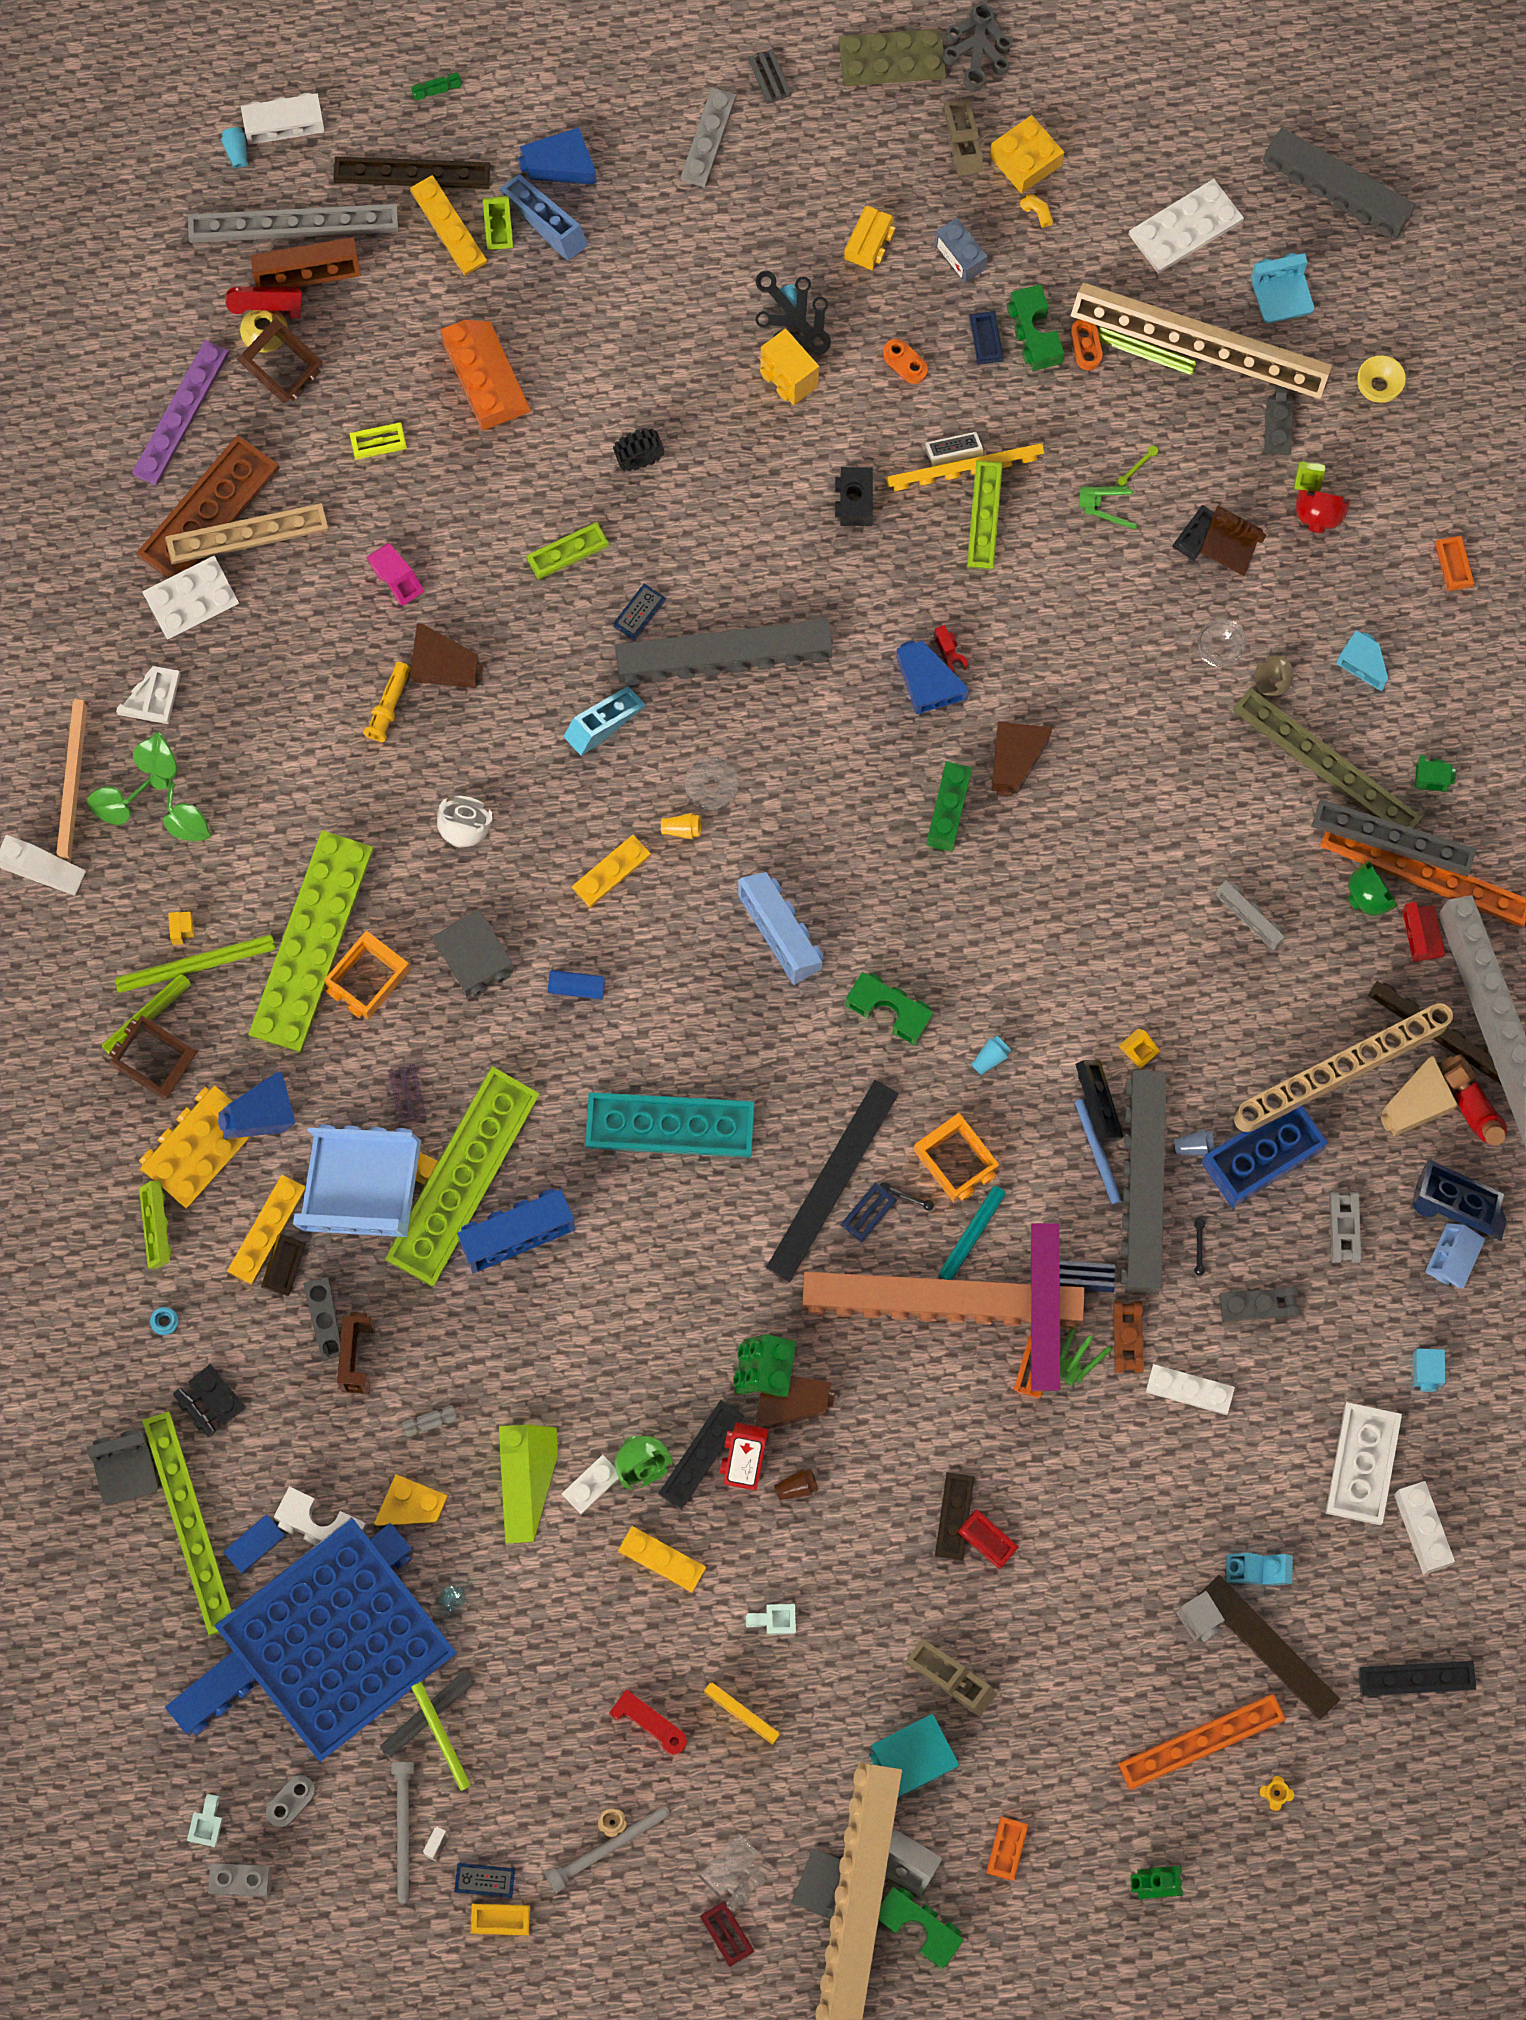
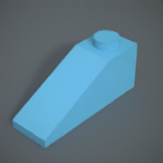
M627 686L575 716L563 737L580 755H583L605 741L643 709L646 704Z

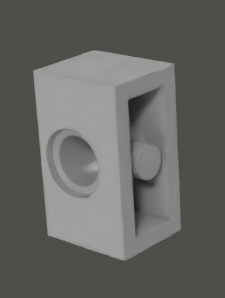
M1207 1591L1182 1605L1176 1612L1194 1642L1200 1638L1203 1642H1206L1216 1636L1221 1631L1219 1626L1225 1621Z
M211 1863L208 1893L220 1896L270 1898L272 1868L269 1866Z

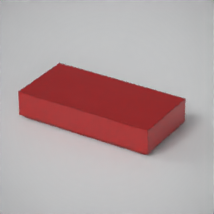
M978 1509L974 1510L957 1530L961 1536L998 1569H1001L1019 1548Z

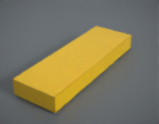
M713 1682L709 1683L706 1687L704 1694L774 1745L780 1735L778 1731Z

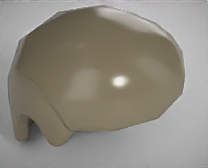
M1278 655L1267 656L1269 660L1258 664L1256 668V688L1261 695H1282L1290 688L1293 682V668L1286 657ZM1272 677L1277 678L1275 686H1272L1269 680Z

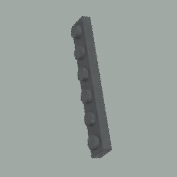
M1322 799L1318 803L1311 826L1466 877L1470 873L1477 850Z

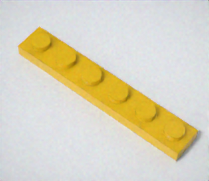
M1042 443L884 478L887 487L893 486L894 491L910 488L909 483L919 481L920 486L935 483V477L945 475V479L949 480L961 477V471L971 470V475L975 474L976 460L1002 462V468L1013 466L1012 460L1022 459V463L1037 461V455L1044 454Z

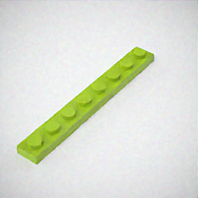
M170 1411L142 1421L208 1635L212 1636L219 1633L214 1625L229 1614L232 1609Z

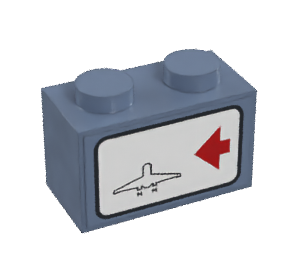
M955 218L936 231L935 246L964 283L986 270L988 256L958 218Z

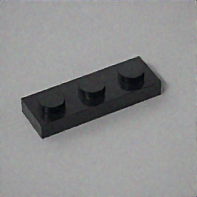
M1083 1060L1076 1063L1078 1079L1084 1091L1086 1105L1090 1111L1094 1132L1097 1135L1098 1141H1117L1124 1138L1101 1060Z

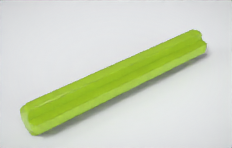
M1102 326L1098 330L1099 339L1102 343L1189 375L1195 370L1197 364L1195 359Z
M179 974L102 1043L103 1049L109 1054L117 1041L121 1044L128 1036L124 1031L132 1019L138 1021L141 1015L150 1021L155 1019L190 987V981L183 974Z

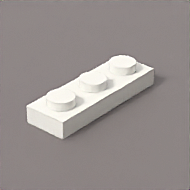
M1153 1364L1146 1393L1227 1415L1235 1387Z

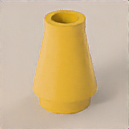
M692 812L671 818H662L661 833L662 835L668 834L688 839L700 837L701 817L700 815H694Z

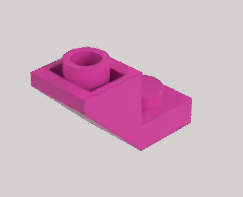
M386 543L366 557L378 579L388 584L399 605L404 606L425 592L412 569L390 543Z

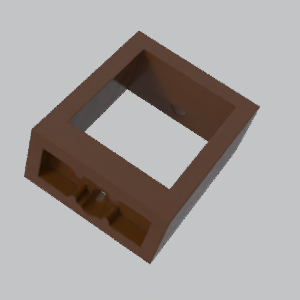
M277 318L260 333L237 359L283 403L289 399L294 401L304 391L300 386L306 380L311 383L321 372L318 367L323 362ZM274 335L308 365L306 370L286 391L252 360Z
M141 1015L138 1021L132 1019L125 1029L124 1033L128 1036L121 1044L117 1041L108 1054L112 1057L109 1065L166 1100L198 1051ZM141 1028L182 1054L161 1087L120 1061Z

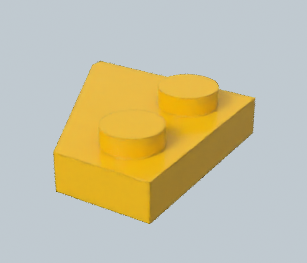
M395 1474L374 1526L384 1527L389 1523L392 1525L437 1523L448 1495Z

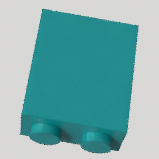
M933 1713L872 1744L870 1747L872 1753L868 1754L873 1765L902 1770L898 1799L959 1767V1763Z

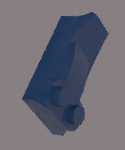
M1429 1159L1417 1181L1412 1205L1417 1213L1426 1217H1433L1439 1213L1502 1241L1506 1225V1218L1502 1209L1504 1194Z

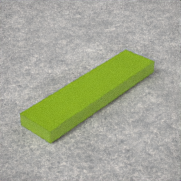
M976 460L967 567L994 569L1002 462Z

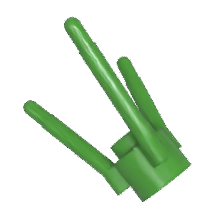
M1081 486L1079 507L1085 508V514L1096 515L1132 529L1137 528L1136 524L1095 509V506L1100 507L1101 496L1134 494L1132 489H1128L1127 486Z
M1076 1329L1069 1330L1060 1354V1379H1065V1383L1073 1386L1075 1381L1080 1384L1084 1376L1112 1350V1347L1108 1346L1086 1367L1080 1370L1082 1365L1078 1361L1088 1348L1093 1337L1089 1335L1073 1358L1068 1356L1065 1360Z

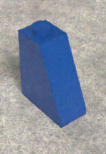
M579 127L520 146L521 156L517 157L521 172H527L529 180L580 184L597 183L596 171Z
M908 641L903 643L900 648H897L896 658L916 715L967 700V686L923 641L917 643L915 641Z
M282 1071L276 1072L228 1104L218 1113V1124L223 1131L225 1139L282 1133L295 1124Z

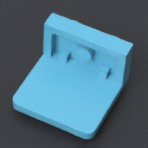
M1290 253L1280 259H1264L1254 264L1251 282L1265 323L1270 324L1313 313L1314 305L1304 275L1308 263L1305 253L1298 255Z

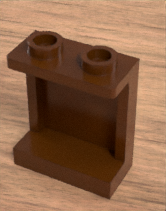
M350 1312V1316H343L337 1383L341 1392L370 1394L371 1382L367 1373L355 1372L358 1333H375L372 1318L367 1317V1314L363 1312Z

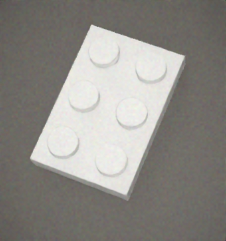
M215 556L142 591L167 640L239 604Z

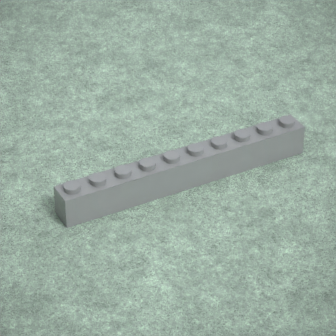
M1473 896L1450 899L1446 901L1438 916L1526 1148V1035Z

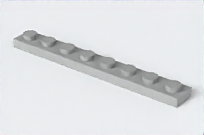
M397 204L188 214L190 243L394 233L399 232Z

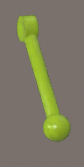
M1150 446L1147 451L1148 453L1124 476L1118 477L1117 482L1120 486L1126 485L1128 478L1151 456L1154 457L1158 454L1156 446Z

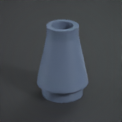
M1205 1129L1182 1138L1174 1139L1176 1155L1205 1156L1215 1149L1213 1132H1205Z

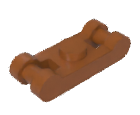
M1113 1301L1115 1373H1123L1124 1370H1134V1373H1143L1142 1301H1133V1304ZM1123 1315H1133V1323L1123 1322ZM1123 1352H1134V1359H1124Z

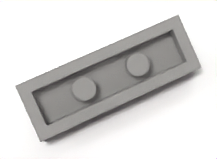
M1225 880L1218 887L1215 895L1274 951L1284 939L1281 928L1275 922H1269L1255 903L1250 904L1243 897V892L1235 884L1230 885Z

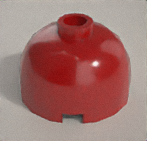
M1298 490L1296 499L1297 517L1302 523L1309 526V531L1324 534L1325 529H1334L1345 519L1349 508V499L1344 500V497L1318 491L1310 495L1307 494L1308 490Z

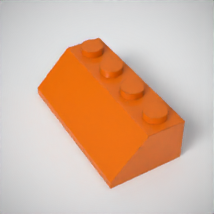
M463 320L440 329L442 343L482 431L531 412L490 321Z

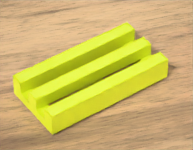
M401 422L349 433L355 460L407 449ZM398 431V435L374 438L373 440L360 443L356 441L361 438ZM399 440H400V442H397V443H392V444H387V445H383V446L368 448V449H364V450H358V449H361V448L376 446V445L385 444V443H390V442H394V441H399Z

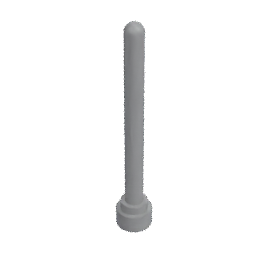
M414 1762L391 1763V1775H394V1780H397V1899L401 1904L409 1901V1780H412V1774H414Z
M667 1807L659 1808L565 1868H552L544 1873L554 1892L558 1893L566 1888L565 1884L569 1882L568 1879L667 1818L670 1813Z

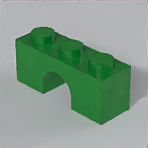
M1041 284L1011 292L1010 301L1007 303L1009 317H1014L1017 324L1014 326L1016 338L1018 341L1023 342L1025 348L1022 349L1024 362L1026 365L1030 364L1032 372L1063 364L1064 351L1057 330L1042 333L1033 326L1035 321L1047 318L1049 309Z
M946 761L926 846L953 852L972 767Z
M862 972L845 999L846 1007L869 1019L876 1008L881 1006L891 1007L898 1016L892 1033L914 1046L921 1039L934 1013L930 1011L931 1008L926 1003L920 1000L914 1002L906 997L907 994L897 987L890 988L886 986L880 977L872 973L867 975Z
M893 1887L881 1903L878 1922L894 1934L907 1922L912 1921L921 1924L926 1931L927 1937L919 1953L943 1970L964 1941L960 1937L962 1931L950 1922H947L946 1925L942 1924L936 1919L938 1914L925 1904L922 1908L912 1901L914 1896L903 1887H900L898 1890Z

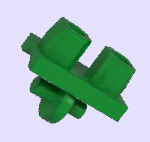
M1182 1866L1138 1869L1137 1874H1133L1130 1877L1131 1891L1138 1893V1899L1183 1896L1181 1888L1182 1879L1180 1878Z

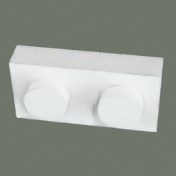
M602 1455L562 1493V1496L582 1515L619 1480L615 1467Z

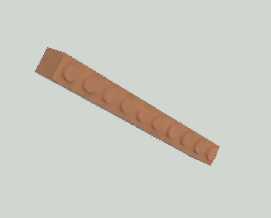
M804 1272L802 1310H808L810 1315H824L825 1311L836 1312V1316L851 1317L852 1313H864L865 1318L876 1319L880 1318V1314L892 1315V1319L907 1320L908 1316H920L919 1320L926 1322L936 1321V1317L948 1318L947 1321L950 1323H964V1319H976L975 1323L980 1325H990L993 1320L1003 1321L1005 1326H1020V1322L1031 1323V1284ZM1060 1286V1328L1076 1329V1325H1081L1083 1322L1084 1287Z

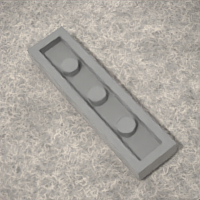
M711 87L681 174V181L706 187L736 100V94Z

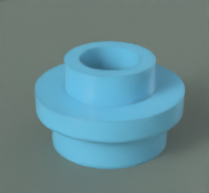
M168 1307L158 1308L152 1313L150 1318V1325L153 1331L159 1335L173 1333L179 1323L175 1311ZM162 1317H168L170 1319V1322L167 1326H161L159 1324V1321Z

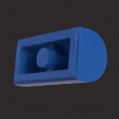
M550 971L548 982L549 994L603 1000L605 978L603 976Z

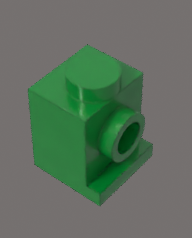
M1420 755L1416 763L1414 789L1447 792L1450 785L1455 783L1456 768H1452V764L1445 763L1441 759L1425 761L1426 756Z

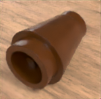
M802 1469L774 1485L780 1501L783 1499L812 1496V1492L818 1491V1486L811 1469L806 1471Z

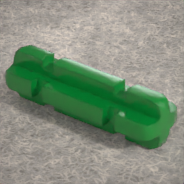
M455 72L448 74L447 78L442 76L425 81L424 85L421 83L413 85L411 91L414 99L420 100L424 99L425 95L430 97L449 91L448 88H452V90L460 88L462 82L460 75Z

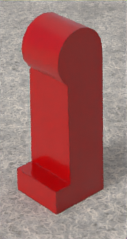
M240 286L228 289L224 296L226 307L233 314H242L246 310L288 311L290 319H301V291L299 287Z
M626 1689L609 1712V1715L619 1721L624 1714L660 1741L663 1750L670 1755H678L684 1751L687 1744L685 1734Z

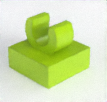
M1306 461L1298 462L1294 489L1320 492L1325 465L1306 463Z

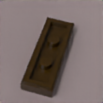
M946 1472L935 1557L963 1561L966 1539L957 1530L969 1517L975 1476Z

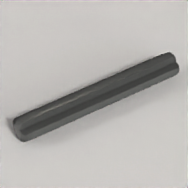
M462 1672L430 1700L437 1715L443 1712L473 1685V1680L466 1672ZM422 1709L380 1745L381 1751L388 1758L397 1753L428 1725Z

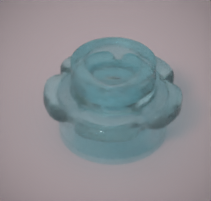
M455 1585L448 1586L442 1590L438 1601L439 1604H442L446 1611L457 1609L466 1601L463 1593L464 1589L462 1587L456 1588Z

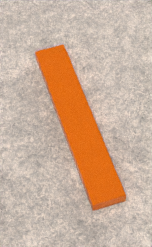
M1273 1693L1118 1763V1766L1129 1790H1132L1286 1719Z

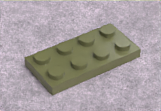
M941 29L839 36L843 86L946 79L945 62L942 58L944 52Z

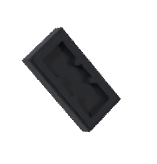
M1202 505L1172 547L1195 561L1200 555L1214 512Z

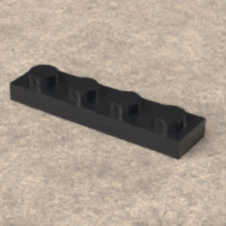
M720 1400L658 1495L680 1510H683L724 1448L727 1431L733 1432L735 1422L740 1423L744 1415Z
M1474 1661L1358 1668L1361 1697L1476 1690Z

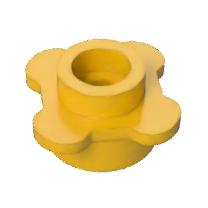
M1281 1776L1273 1777L1272 1782L1267 1786H1262L1259 1791L1260 1796L1266 1798L1270 1803V1809L1273 1811L1280 1810L1283 1803L1294 1798L1293 1790L1288 1788ZM1279 1791V1796H1275L1274 1792Z

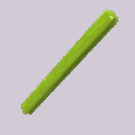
M266 935L115 978L116 989L122 993L176 978L179 974L186 975L273 951L275 943L271 935Z

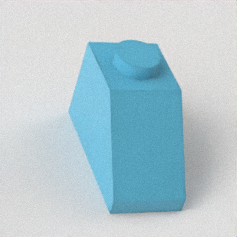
M1356 630L1339 655L1336 664L1378 690L1383 691L1388 681V675L1380 645L1368 633H1360Z

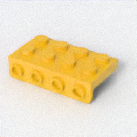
M215 1085L210 1089L205 1086L194 1098L198 1103L191 1110L186 1107L176 1118L179 1124L173 1130L167 1128L157 1139L161 1144L153 1152L149 1148L139 1159V1162L142 1163L139 1170L142 1173L144 1172L153 1181H161V1188L185 1209L250 1138H224L223 1131L218 1124V1113L233 1101Z

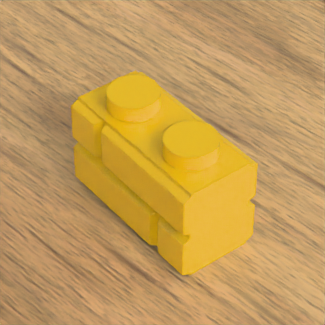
M865 206L844 250V259L870 270H873L876 263L881 264L886 253V249L883 247L886 241H892L896 231V227H893L894 217L882 211L879 212L872 207Z

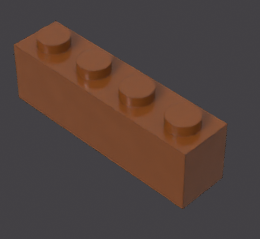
M354 237L250 255L256 287H302L361 276Z

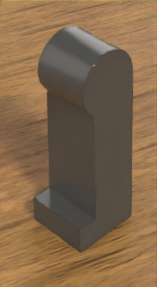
M328 1277L305 1282L303 1285L322 1360L338 1358L341 1338L330 1280Z

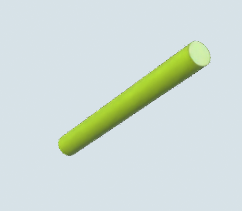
M420 1681L412 1685L411 1688L460 1790L469 1788L471 1784L422 1682Z

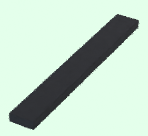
M874 1080L767 1264L766 1269L791 1282L898 1097V1092Z

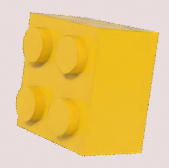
M1031 115L992 142L989 157L1018 191L1023 194L1062 166L1064 151Z
M786 328L761 346L760 373L767 382L773 381L778 387V394L784 401L789 400L795 405L818 388L819 365Z

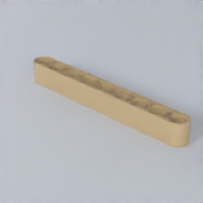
M1434 1004L1250 1098L1240 1105L1234 1116L1236 1127L1243 1132L1254 1131L1442 1034L1453 1019L1452 1010L1445 1004ZM1432 1015L1440 1016L1444 1023L1435 1022ZM1408 1028H1417L1420 1032V1035L1416 1036L1411 1034ZM1385 1039L1393 1040L1397 1047H1389ZM1361 1052H1370L1373 1056V1059H1365L1362 1056ZM1338 1063L1346 1064L1350 1071L1343 1072L1339 1069ZM1320 1075L1324 1077L1326 1084L1317 1083L1314 1076ZM1296 1087L1300 1089L1303 1095H1293L1290 1088ZM1266 1100L1276 1101L1279 1108L1269 1107ZM1242 1113H1252L1255 1117V1120H1246L1243 1117Z

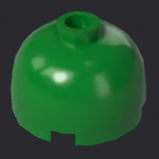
M1370 861L1359 866L1352 873L1348 882L1351 894L1347 896V899L1355 911L1360 908L1365 914L1378 916L1398 906Z

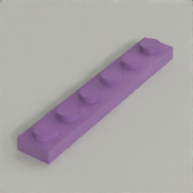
M204 340L132 472L134 476L156 486L158 485L229 355L227 349Z

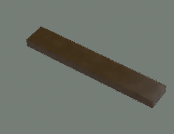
M335 156L333 181L334 183L414 186L433 175L440 187L489 189L491 164L490 162Z
M1220 1575L1199 1593L1200 1595L1207 1591L1223 1616L1224 1623L1319 1720L1341 1700Z

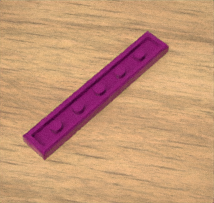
M1031 1223V1391H1060L1059 1224Z

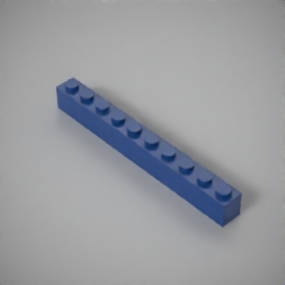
M391 1523L370 1539L392 1569L397 1567L400 1570L412 1560L410 1557L414 1553L412 1548ZM233 1651L165 1706V1708L188 1736L193 1733L195 1736H198L209 1727L207 1722L215 1715L221 1717L232 1708L230 1703L238 1696L243 1699L255 1689L253 1684L256 1682V1679Z

